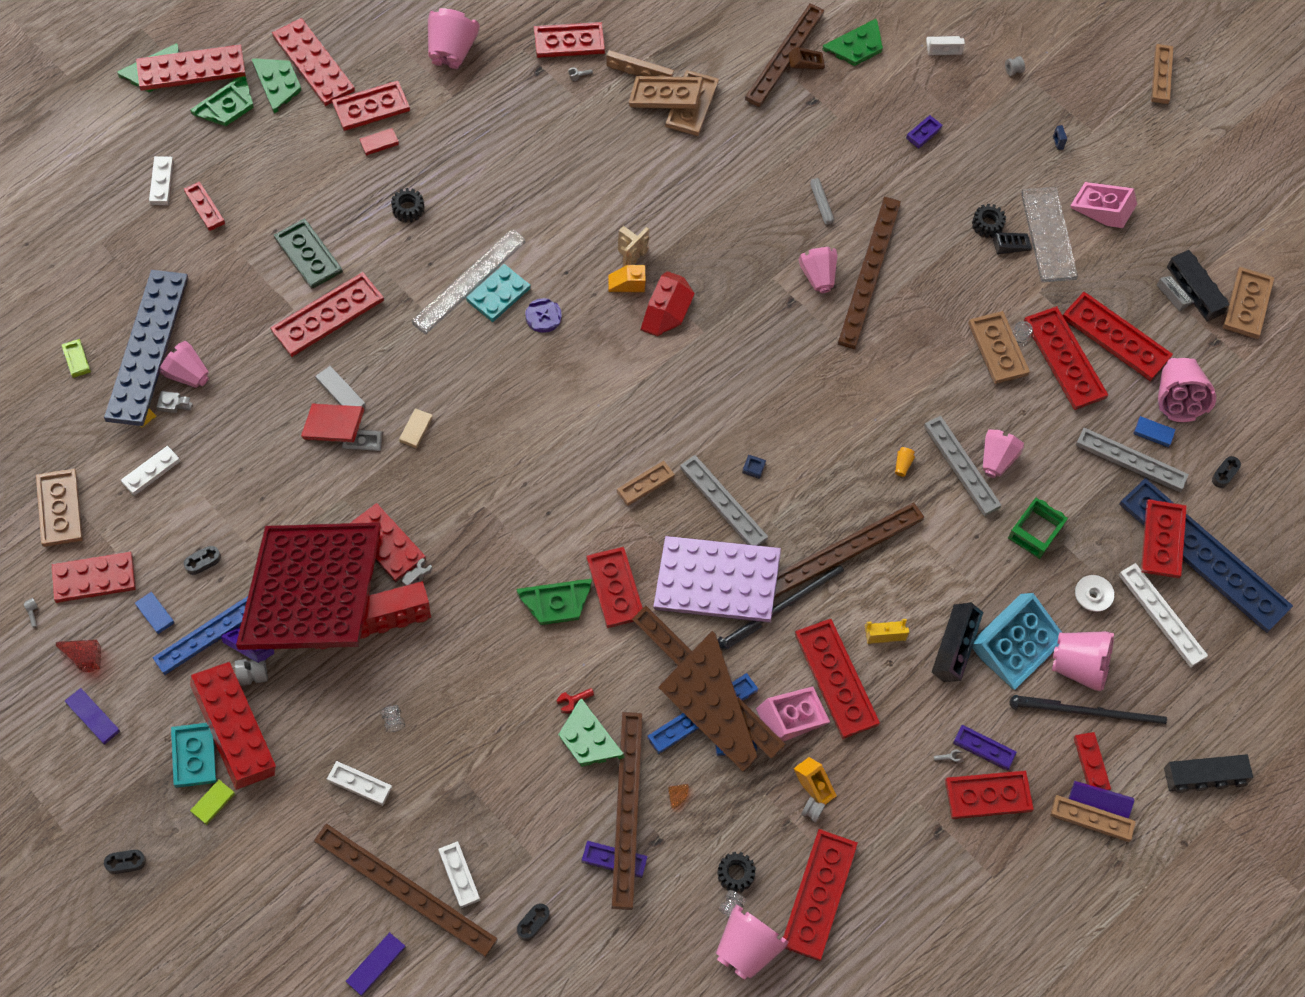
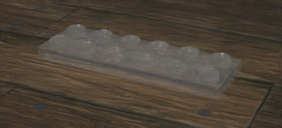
M1057 187L1022 189V201L1041 283L1076 280L1078 274Z

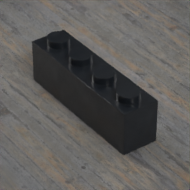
M1190 250L1171 257L1167 265L1168 270L1194 301L1193 304L1206 322L1225 314L1230 305L1228 299L1220 292L1217 284L1211 280L1207 271L1198 262L1197 257Z
M972 602L953 605L931 672L943 682L962 681L984 613Z
M1248 754L1172 761L1164 767L1168 789L1177 793H1184L1189 791V789L1204 791L1208 787L1224 789L1229 785L1244 787L1254 778Z

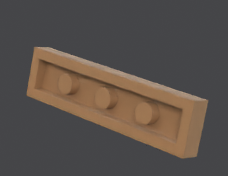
M1156 44L1151 102L1168 104L1170 101L1173 46Z
M610 50L606 56V66L637 76L673 77L674 70Z
M1058 795L1054 798L1050 813L1052 817L1130 842L1136 822Z

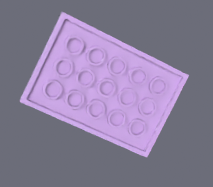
M665 536L654 610L771 622L781 548Z

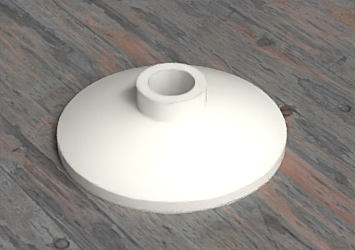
M1089 575L1083 577L1077 583L1075 596L1079 604L1085 609L1100 612L1106 610L1112 604L1114 590L1112 585L1103 577ZM1090 594H1094L1096 598L1091 597Z

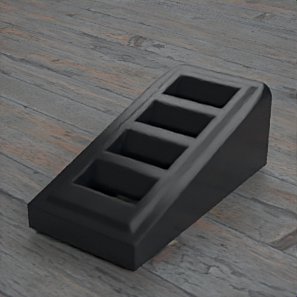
M995 233L993 237L997 255L1032 250L1028 233ZM1024 239L1026 245H1023L1021 240Z

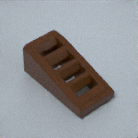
M795 47L788 53L791 68H825L822 52Z

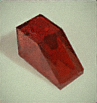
M98 640L56 642V647L60 653L80 671L93 672L100 669L101 646Z

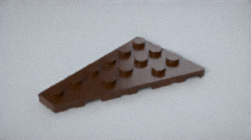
M711 631L658 688L745 772L756 761L758 755L754 748L753 740L749 733L741 705L739 704L717 635Z

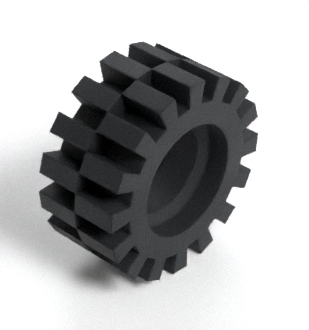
M406 188V191L400 189V193L395 192V196H392V212L395 218L398 217L399 221L404 219L405 223H407V220H410L411 223L414 218L417 221L419 220L418 216L422 217L424 213V200L419 191L415 193L413 188L411 191H409V188ZM405 202H412L415 204L414 207L409 209L401 207V205Z
M983 204L981 208H977L972 220V227L976 233L980 232L979 236L982 237L984 234L985 238H988L989 235L993 238L995 233H1002L1006 222V215L1004 216L1005 212L1001 211L1000 207L996 209L994 204L992 207H990V204H987L986 207ZM983 218H991L996 223L987 224L983 221Z
M732 852L731 855L728 853L725 858L723 857L717 871L718 881H721V886H725L729 892L733 890V893H737L739 890L743 892L744 889H748L753 883L756 874L753 860L750 861L749 856H744L742 852L739 854ZM731 866H741L744 869V876L738 880L731 878L728 873Z

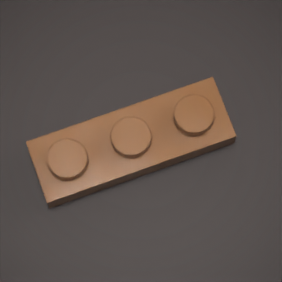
M662 461L617 488V493L625 504L629 506L675 478V474L666 462Z

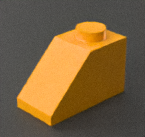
M626 265L609 274L608 291L645 292V265Z
M808 757L793 768L801 785L815 799V802L826 805L837 796L822 764Z

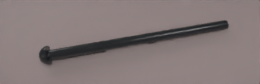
M841 565L837 566L774 606L772 617L786 607L793 606L798 600L844 572ZM752 620L724 639L720 636L718 638L722 651L728 650L762 628L761 624L764 622Z
M1018 695L1012 696L1009 700L1010 707L1014 710H1017L1018 707L1158 724L1167 723L1166 716L1109 710L1102 707L1090 708L1061 704L1059 700Z

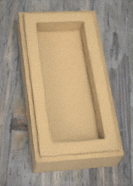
M415 408L399 438V442L417 449L433 418L432 414Z

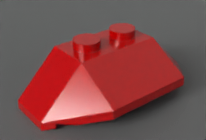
M668 271L661 275L648 303L641 331L659 336L682 324L695 295L684 277Z

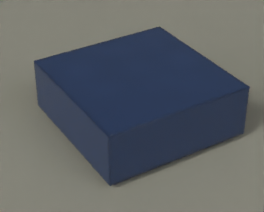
M1063 125L1057 126L1053 134L1058 150H1063L1067 142Z
M748 454L742 473L760 479L766 460Z

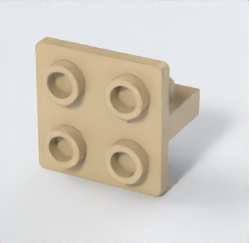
M624 226L619 230L618 251L623 256V267L635 265L638 258L648 252L649 228L646 227L638 236Z

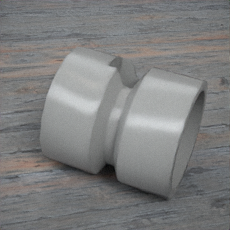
M247 659L235 661L236 676L240 686L250 685L252 681L256 683L268 681L265 660L259 663L252 659L251 661Z

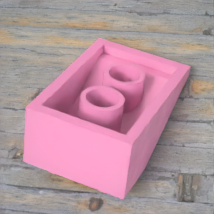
M1085 182L1070 206L1072 209L1106 226L1123 228L1135 209L1137 201L1134 188Z
M814 687L767 698L756 708L760 719L783 742L830 723Z

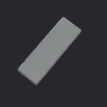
M331 366L315 376L316 380L339 405L366 406L365 402Z

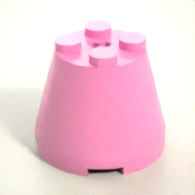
M440 8L439 12L430 11L428 17V56L432 59V63L437 66L447 64L452 69H458L478 35L479 23L476 20L471 21L464 17L465 13L452 9Z
M1189 358L1169 359L1161 375L1158 394L1160 411L1168 416V419L1176 422L1195 421V417L1205 412L1209 413L1215 406L1216 393L1213 385L1197 364V361Z
M1106 631L1060 632L1057 642L1060 645L1055 647L1053 659L1057 660H1054L1052 671L1093 690L1102 691L1109 671L1114 633Z
M736 904L731 911L716 954L719 955L717 958L719 962L726 967L731 964L736 968L735 973L746 980L747 977L752 978L782 952L789 941L783 937L780 940L777 939L778 933L750 913L742 914L743 908Z

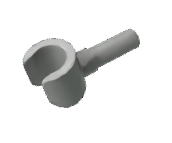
M572 67L568 70L572 81H577L579 76L592 74L593 71L592 69L578 71L577 68Z
M31 598L25 601L24 607L30 617L31 626L34 628L37 627L33 610L37 609L38 606L34 599Z
M955 749L950 754L934 756V760H953L957 763H962L964 760L956 759V755L963 752Z

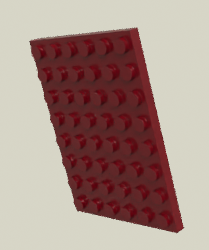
M380 522L265 526L236 643L237 649L359 647L380 538Z

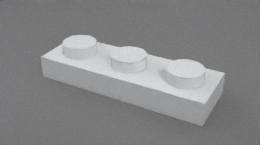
M154 156L149 197L150 205H169L173 157Z
M166 446L121 479V482L135 496L177 465L180 459Z
M336 761L327 777L328 782L382 806L392 789V785Z
M458 841L439 848L441 859L460 909L480 901Z

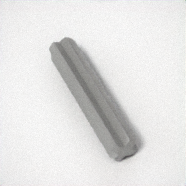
M812 179L810 185L824 223L826 225L832 224L834 217L820 179Z

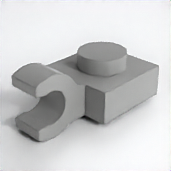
M161 391L156 408L158 411L177 413L178 408L191 410L193 403L190 402L189 397H181L180 393Z
M420 559L417 563V568L412 572L409 571L403 577V586L423 581V577L431 573L432 566L429 565L427 568H422L425 564V559Z

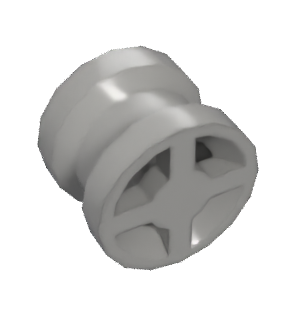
M1017 56L1015 59L1009 58L1005 61L1007 74L1012 76L1017 72L1023 73L1025 71V63L1021 56Z
M810 797L801 815L810 817L816 823L825 804L817 803L814 798Z

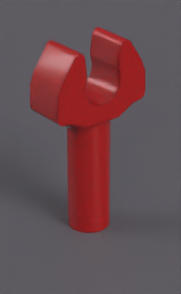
M590 688L574 696H570L566 692L562 693L557 699V704L566 701L569 705L561 708V713H572L575 704L580 699L585 700L592 697L594 692Z

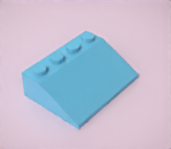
M1034 593L1020 594L975 638L972 648L988 667L1015 690L1054 652L1055 647L1060 645L1057 642L1061 630Z

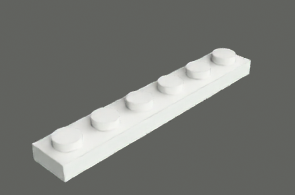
M1135 563L1121 571L1119 577L1191 668L1206 659L1207 653L1145 574L1141 573L1138 565Z

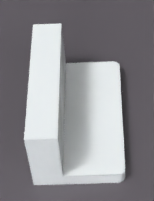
M959 36L926 38L928 55H962L965 44L964 38Z

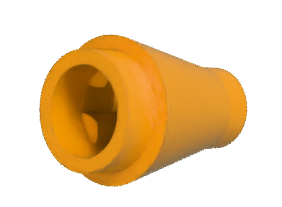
M901 447L900 451H897L896 475L906 476L909 467L915 459V452L912 449Z

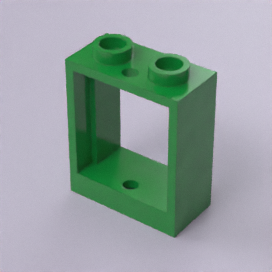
M1035 497L1011 530L1008 539L1041 559L1064 527L1068 518L1061 511L1050 507L1047 502ZM1032 512H1035L1056 526L1045 543L1021 528Z

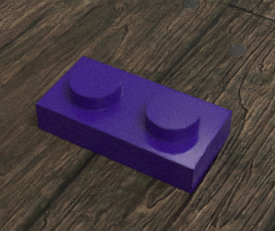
M929 115L907 134L906 139L919 149L936 135L943 125Z

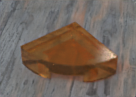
M688 784L668 787L671 808H675L685 801L689 790Z

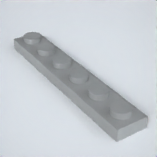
M939 416L926 422L924 428L982 514L986 516L1000 509V502L943 418Z
M1083 428L1076 443V446L1178 492L1182 491L1189 475L1087 428Z
M696 455L680 465V469L747 545L760 546L768 540L765 532Z

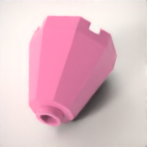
M822 247L809 250L808 255L802 253L798 259L800 267L815 291L820 293L831 291L835 281L836 249L833 248L831 251L830 247Z
M188 342L179 343L175 347L177 351L174 353L170 352L160 366V373L166 378L195 388L204 386L209 380V377H207L208 370Z
M988 429L985 437L983 470L989 477H1001L1021 455L1024 443L1014 435L1008 434V436H1004V432L1001 430Z

